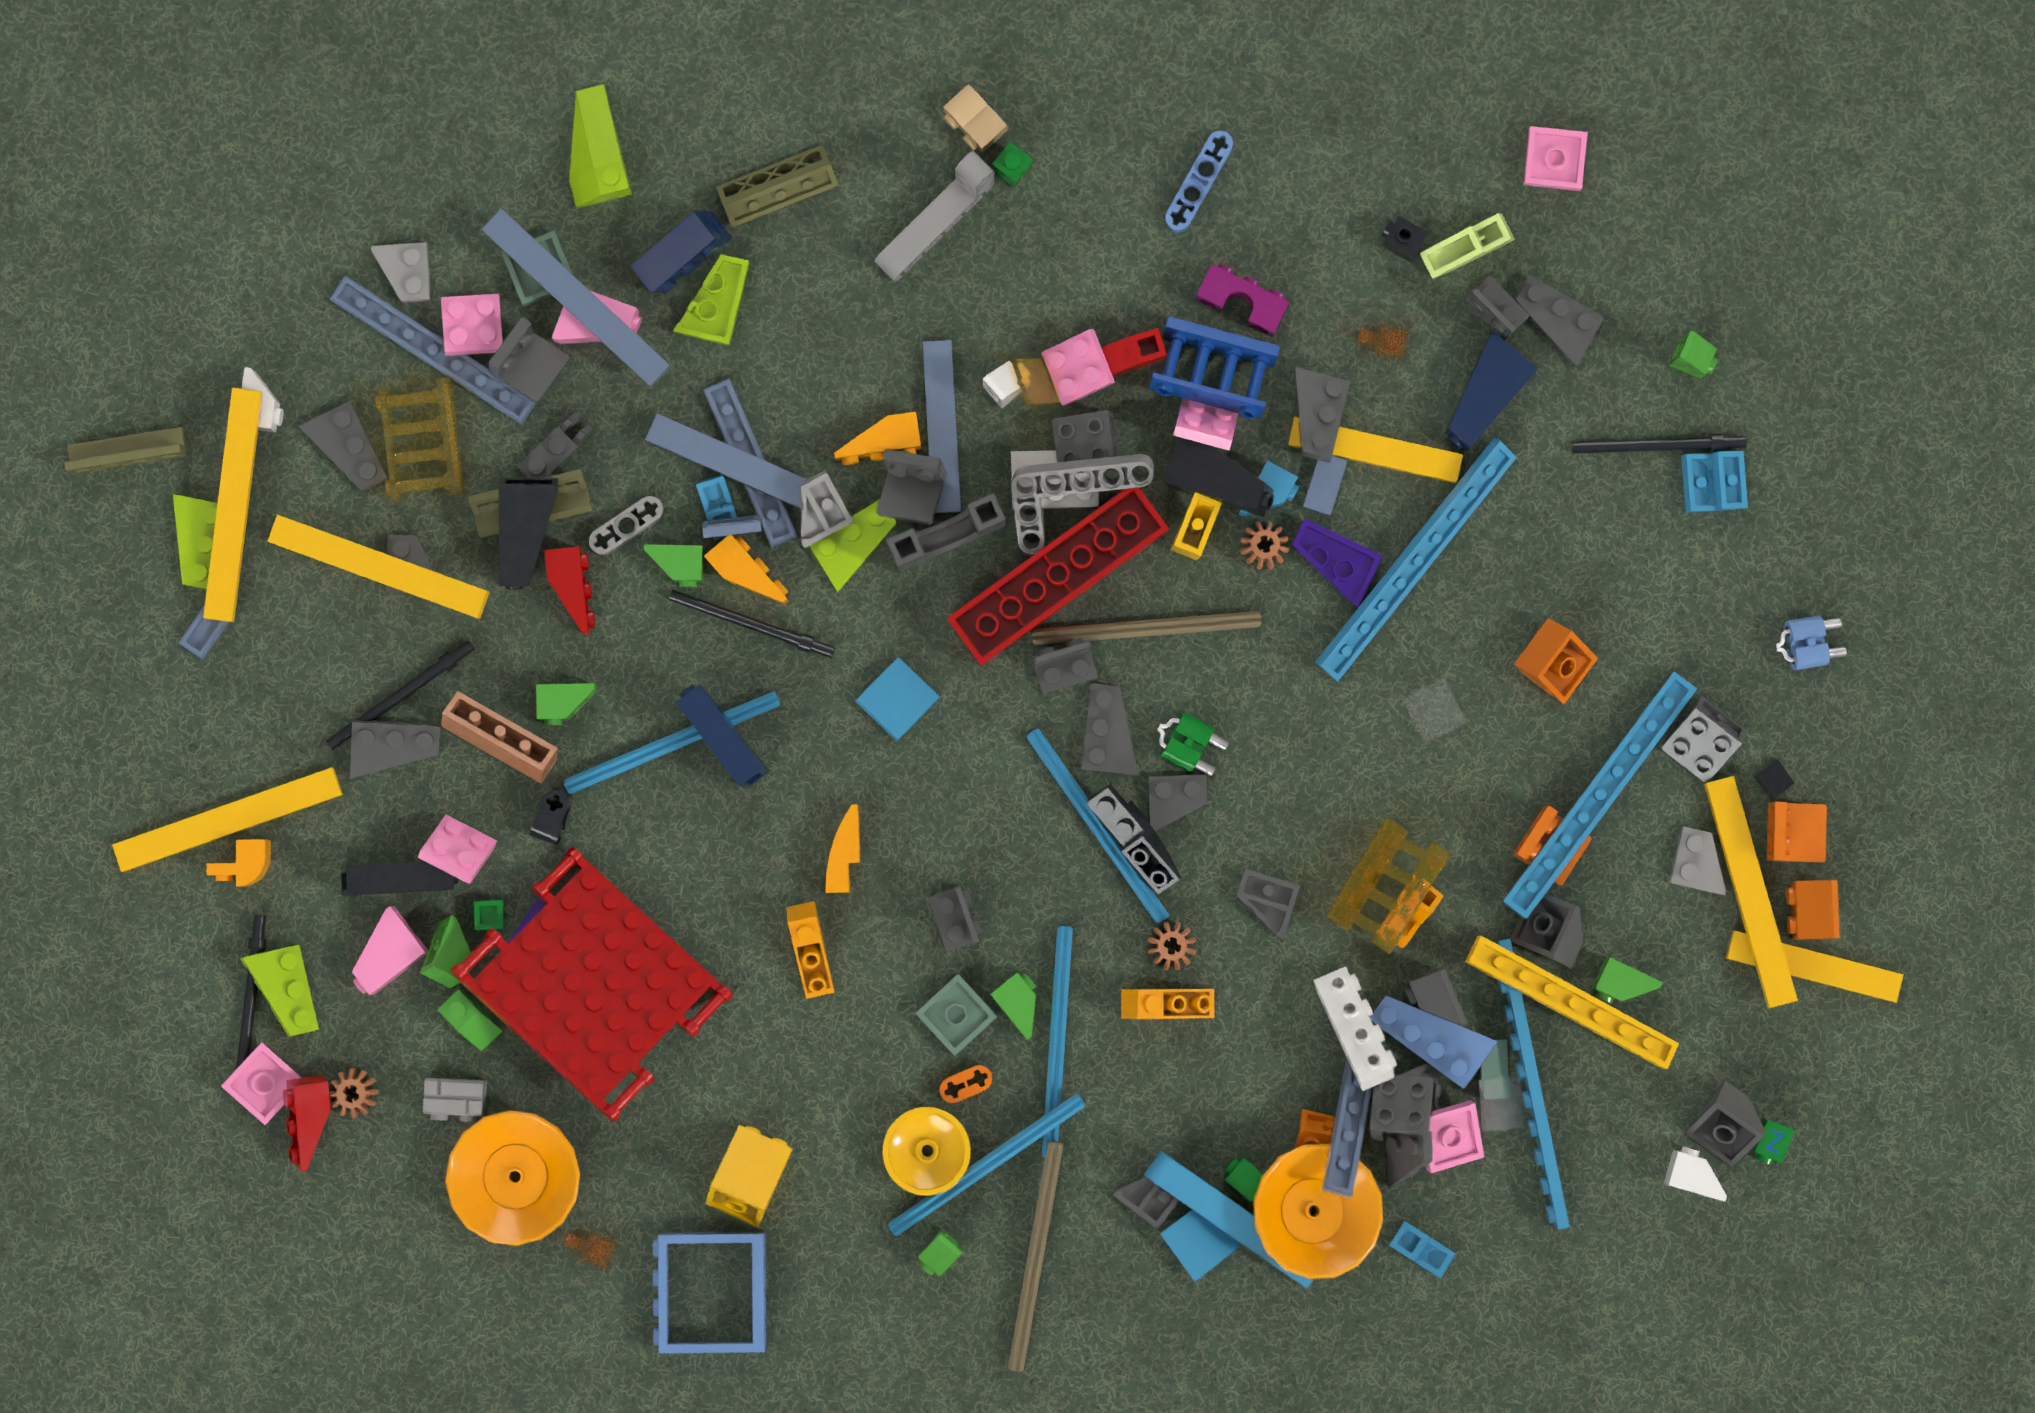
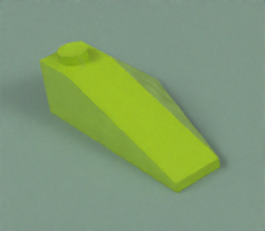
M604 84L576 91L569 175L576 209L632 195Z

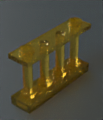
M448 378L436 379L437 387H434L433 391L390 396L388 388L379 386V394L375 395L377 411L382 412L390 479L385 481L387 497H392V501L396 504L402 503L401 493L445 488V490H449L452 496L465 495L452 381ZM434 402L435 405L439 404L440 416H436V419L393 424L391 407ZM437 430L438 433H443L444 444H440L439 448L396 453L394 436ZM441 459L442 462L446 461L447 473H443V476L407 481L399 480L398 464Z
M1386 817L1326 917L1349 931L1353 923L1375 935L1372 943L1390 954L1399 943L1402 933L1436 877L1445 867L1450 854L1434 842L1426 850L1405 839L1408 831ZM1398 849L1421 860L1412 875L1390 864ZM1383 874L1406 885L1397 900L1375 889ZM1368 898L1390 910L1382 925L1360 914Z

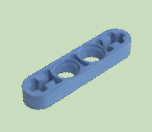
M1213 132L1198 155L1167 210L1165 224L1171 231L1176 233L1183 232L1191 224L1231 153L1233 139L1227 132ZM1220 138H1224V145L1228 148H1221L1216 158L1222 159L1220 163L1212 156L1204 155L1206 151L1210 155L1214 151L1215 144L1212 142L1213 140L1219 141ZM1203 162H1209L1214 167V173L1209 177L1201 176L1198 172V166ZM1196 187L1200 192V198L1195 202L1185 199L1184 191L1186 188ZM1178 201L1186 207L1194 208L1192 212L1188 209L1184 212L1183 220L1186 221L1184 224L1181 222L1177 226L1172 224L1173 218L1171 214L1177 215L1182 205H1177Z

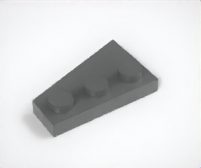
M1295 367L1294 381L1296 383V403L1299 414L1301 454L1305 457L1330 463L1351 381Z
M351 401L298 426L362 492L389 479Z
M1091 683L1081 770L1139 776L1120 686Z
M353 720L350 779L439 755L441 724Z

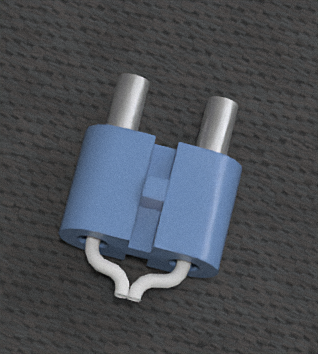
M1820 615L1785 621L1781 641L1776 644L1777 652L1783 653L1784 658L1790 662L1793 670L1825 666L1829 664L1832 658L1846 656L1847 651L1844 646L1829 649L1828 643H1825L1824 636H1827L1826 630L1841 628V619L1823 620ZM1785 640L1786 643L1789 642L1790 647L1787 651L1781 647Z

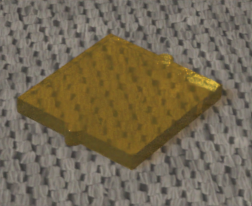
M1043 358L1014 359L1011 361L1018 379L1017 384L1021 388L1026 405H1055L1061 403Z

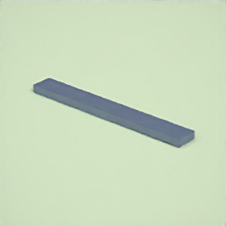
M500 209L481 229L650 387L671 367L505 211Z
M344 276L330 297V301L519 424L523 425L537 404L490 373L487 367L470 356H445L444 339L347 276Z

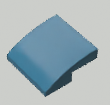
M1743 451L1681 455L1685 513L1748 508Z
M898 657L855 702L894 740L898 741L934 705L940 696Z
M1193 1209L1187 1211L1181 1218L1160 1232L1194 1282L1241 1246L1235 1238Z

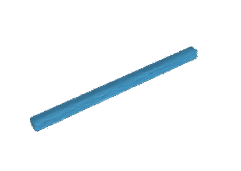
M770 692L724 713L733 725H736L778 707L780 702L776 693ZM692 725L563 780L564 787L567 793H575L703 738Z
M1037 728L1027 735V740L1157 924L1163 922L1169 917L1165 907L1143 876L1121 852L1122 846L1115 836L1086 804L1088 801L1087 796L1040 729Z
M1058 926L1045 1114L1061 1104L1073 929L1070 926ZM1060 1124L1043 1135V1157L1046 1156L1048 1142L1059 1141Z
M1078 1094L1073 1095L968 1167L963 1177L952 1188L940 1194L926 1196L888 1223L891 1232L895 1236L900 1235L1084 1108L1085 1103Z

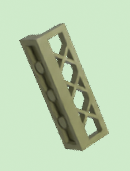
M820 145L716 186L731 227H735L839 185L823 145ZM818 157L822 158V160L808 164V162L813 159H816ZM793 169L787 174H781L785 170ZM766 180L764 183L754 185L757 181ZM739 190V192L728 197L725 196V194L729 192Z
M177 427L67 445L70 461L64 463L65 470L75 475L187 457L184 428Z
M581 469L545 477L558 478V493L549 521L593 511L588 485ZM577 480H578V482H579V483H576V484L565 485L566 483L573 482V481H577ZM499 489L468 496L469 504L475 515L477 532L480 538L499 534ZM487 502L492 503L490 505H485L481 507L478 506L479 504Z

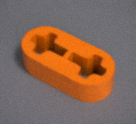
M983 1065L968 1068L943 1080L940 1085V1095L949 1103L962 1101L988 1089L992 1084V1073L989 1068ZM979 1070L981 1074L987 1073L988 1078L984 1080V1086H980L978 1083L968 1085L967 1080L975 1077L974 1071ZM952 1081L954 1085L964 1082L965 1088L960 1089L958 1097L953 1098L951 1094L946 1095L944 1091L948 1088V1082Z

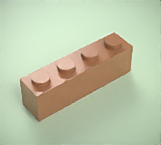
M459 691L456 692L442 713V727L541 784L557 761V747Z

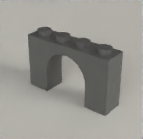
M992 493L967 504L965 511L942 523L916 532L912 528L886 539L897 568L902 573L1005 528L1006 519L995 494Z

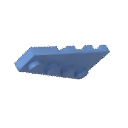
M1389 996L1384 997L1370 1017L1372 1022L1376 1025L1378 1024L1380 1028L1463 1089H1465L1498 1043L1496 1040Z

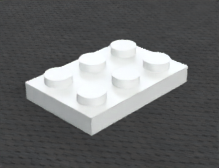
M1056 450L1011 451L1012 479L1019 467L1057 463ZM1086 472L1075 474L1079 481L1085 482L1090 479V475ZM1055 474L1046 477L1047 481L1051 484L1056 485L1061 482V478ZM1026 477L1017 480L1022 487L1033 485L1032 481ZM1099 492L1042 497L1043 509L1099 508ZM1030 505L1021 508V510L1035 509Z

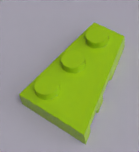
M721 254L673 332L730 346L750 262Z
M173 494L182 584L207 590L218 503Z
M880 500L851 516L853 520L851 524L810 545L811 550L838 593L897 524L894 518L878 516L876 511Z
M299 945L240 958L245 968L247 967L254 978L258 989L264 994L271 1010L288 1037L319 1030Z

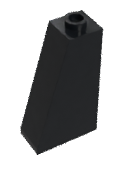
M1178 437L1162 480L1166 485L1191 495L1197 492L1219 501L1223 505L1264 517L1266 510L1271 508L1274 500V490L1213 446Z
M500 477L499 586H506L508 590H521L523 586L529 587L558 493V478Z
M427 862L350 865L340 868L342 896L454 890V884H458L459 881L458 878Z

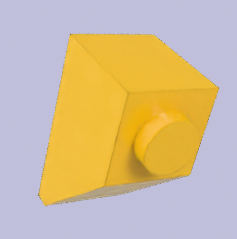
M1195 492L1170 550L1197 561L1202 555L1222 503Z

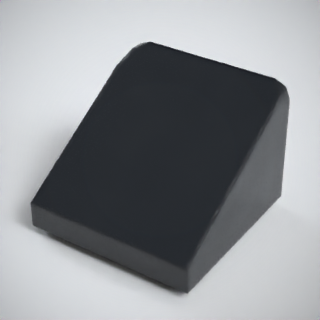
M1778 759L1754 776L1770 800L1777 798L1795 783Z

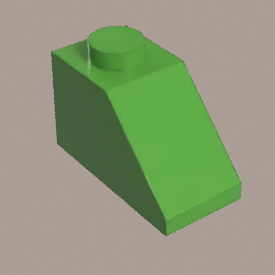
M1690 330L1680 339L1669 366L1702 379L1707 373L1711 374L1716 366L1718 358H1715L1714 355L1717 348Z
M644 544V551L674 582H679V587L696 588L697 583H704L703 546Z
M536 684L537 720L544 721V726H562V720H570L598 691L597 684Z
M451 915L438 922L420 972L449 988L461 983L453 976L450 970L455 964L460 965L471 953L456 917Z
M1605 957L1591 989L1598 992L1597 998L1612 1004L1614 1000L1622 1002L1661 988L1663 982L1611 957Z
M1017 972L990 995L1028 1040L1032 1036L1036 994L1033 992V989L1037 986L1026 973L1020 976Z
M458 989L437 1009L461 1035L480 1051H483L503 1032L464 989Z
M941 1228L919 1253L918 1258L922 1260L919 1265L929 1275L932 1276L936 1273L938 1276H941L963 1253V1247Z

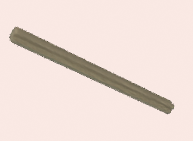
M1259 611L1041 628L1032 631V641L1034 645L1066 643L1082 638V641L1256 628L1261 626L1262 619Z
M1049 1141L1047 1144L1008 1369L1016 1372L1024 1370L1063 1151V1143L1057 1141Z

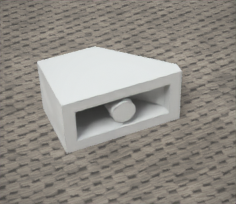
M1008 361L983 378V387L997 404L1003 408L1028 387L1026 378L1029 376L1018 363L1014 366Z
M245 367L241 389L263 392L258 430L276 432L277 426H281L283 421V409L280 408V403L253 369Z
M1682 1147L1681 1152L1673 1150L1664 1184L1726 1201L1727 1196L1708 1161L1698 1157L1700 1151L1687 1147Z

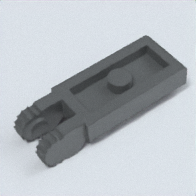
M575 412L563 422L560 428L557 427L517 467L528 478L550 477L579 449L578 446L594 429L587 425L571 440L565 433L574 427L581 418Z

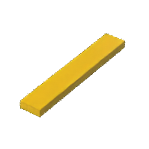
M1294 417L1288 446L1301 449L1299 417ZM1339 427L1332 454L1335 457L1455 484L1458 481L1463 454Z
M1732 931L1726 959L1755 966L1747 934ZM1782 943L1791 976L1897 1003L1903 974Z

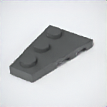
M1531 275L1528 276L1515 299L1530 315L1529 318L1547 335L1555 347L1576 368L1605 317Z

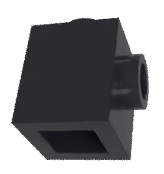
M1399 216L1395 223L1389 221L1381 236L1386 239L1382 246L1412 263L1429 233Z

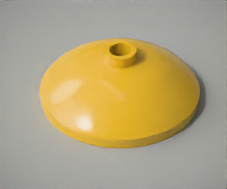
M934 1107L915 1108L902 1114L888 1129L883 1143V1160L890 1177L901 1188L917 1195H936L949 1190L963 1177L970 1161V1141L963 1125L950 1113ZM925 1145H930L933 1148L931 1156H925L922 1153V1148Z

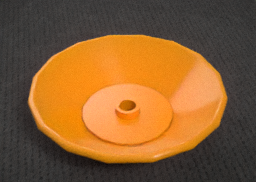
M508 1110L485 1116L462 1133L449 1155L445 1183L451 1207L467 1229L489 1242L517 1246L543 1239L564 1222L577 1200L580 1171L574 1148L557 1126L537 1114ZM513 1171L520 1173L521 1178L518 1182H514L511 1179Z
M1330 1144L1301 1145L1279 1156L1263 1174L1254 1199L1255 1229L1266 1253L1284 1270L1308 1279L1335 1278L1357 1267L1375 1247L1383 1223L1381 1192L1371 1171L1360 1160L1352 1197L1347 1198L1321 1191ZM1312 1205L1317 1209L1313 1217L1309 1214V1208Z

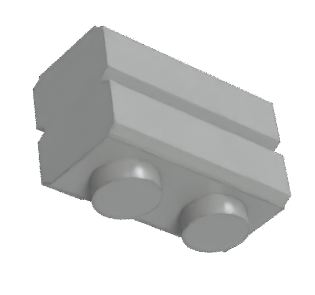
M425 1078L423 1114H431V1120H448V1115H459L460 1121L477 1122V1116H485L487 1080Z

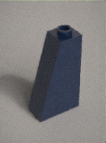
M1495 332L1486 340L1445 431L1449 435L1447 440L1459 450L1462 447L1468 450L1537 370L1533 364Z
M691 685L679 694L681 699L676 702L738 786L747 789L769 772L766 765L703 686L698 685L695 687Z

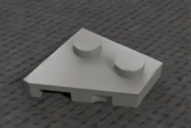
M426 242L371 246L372 253L402 303L431 301L428 244Z
M826 470L800 483L801 543L804 548L853 522Z
M1684 826L1681 827L1669 883L1723 896L1726 895V888L1712 833Z

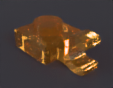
M1383 325L1379 326L1378 333L1360 329V332H1357L1356 344L1376 346L1375 355L1404 359L1409 330Z
M590 1231L587 1239L568 1232L563 1245L582 1251L579 1260L607 1270L617 1241Z

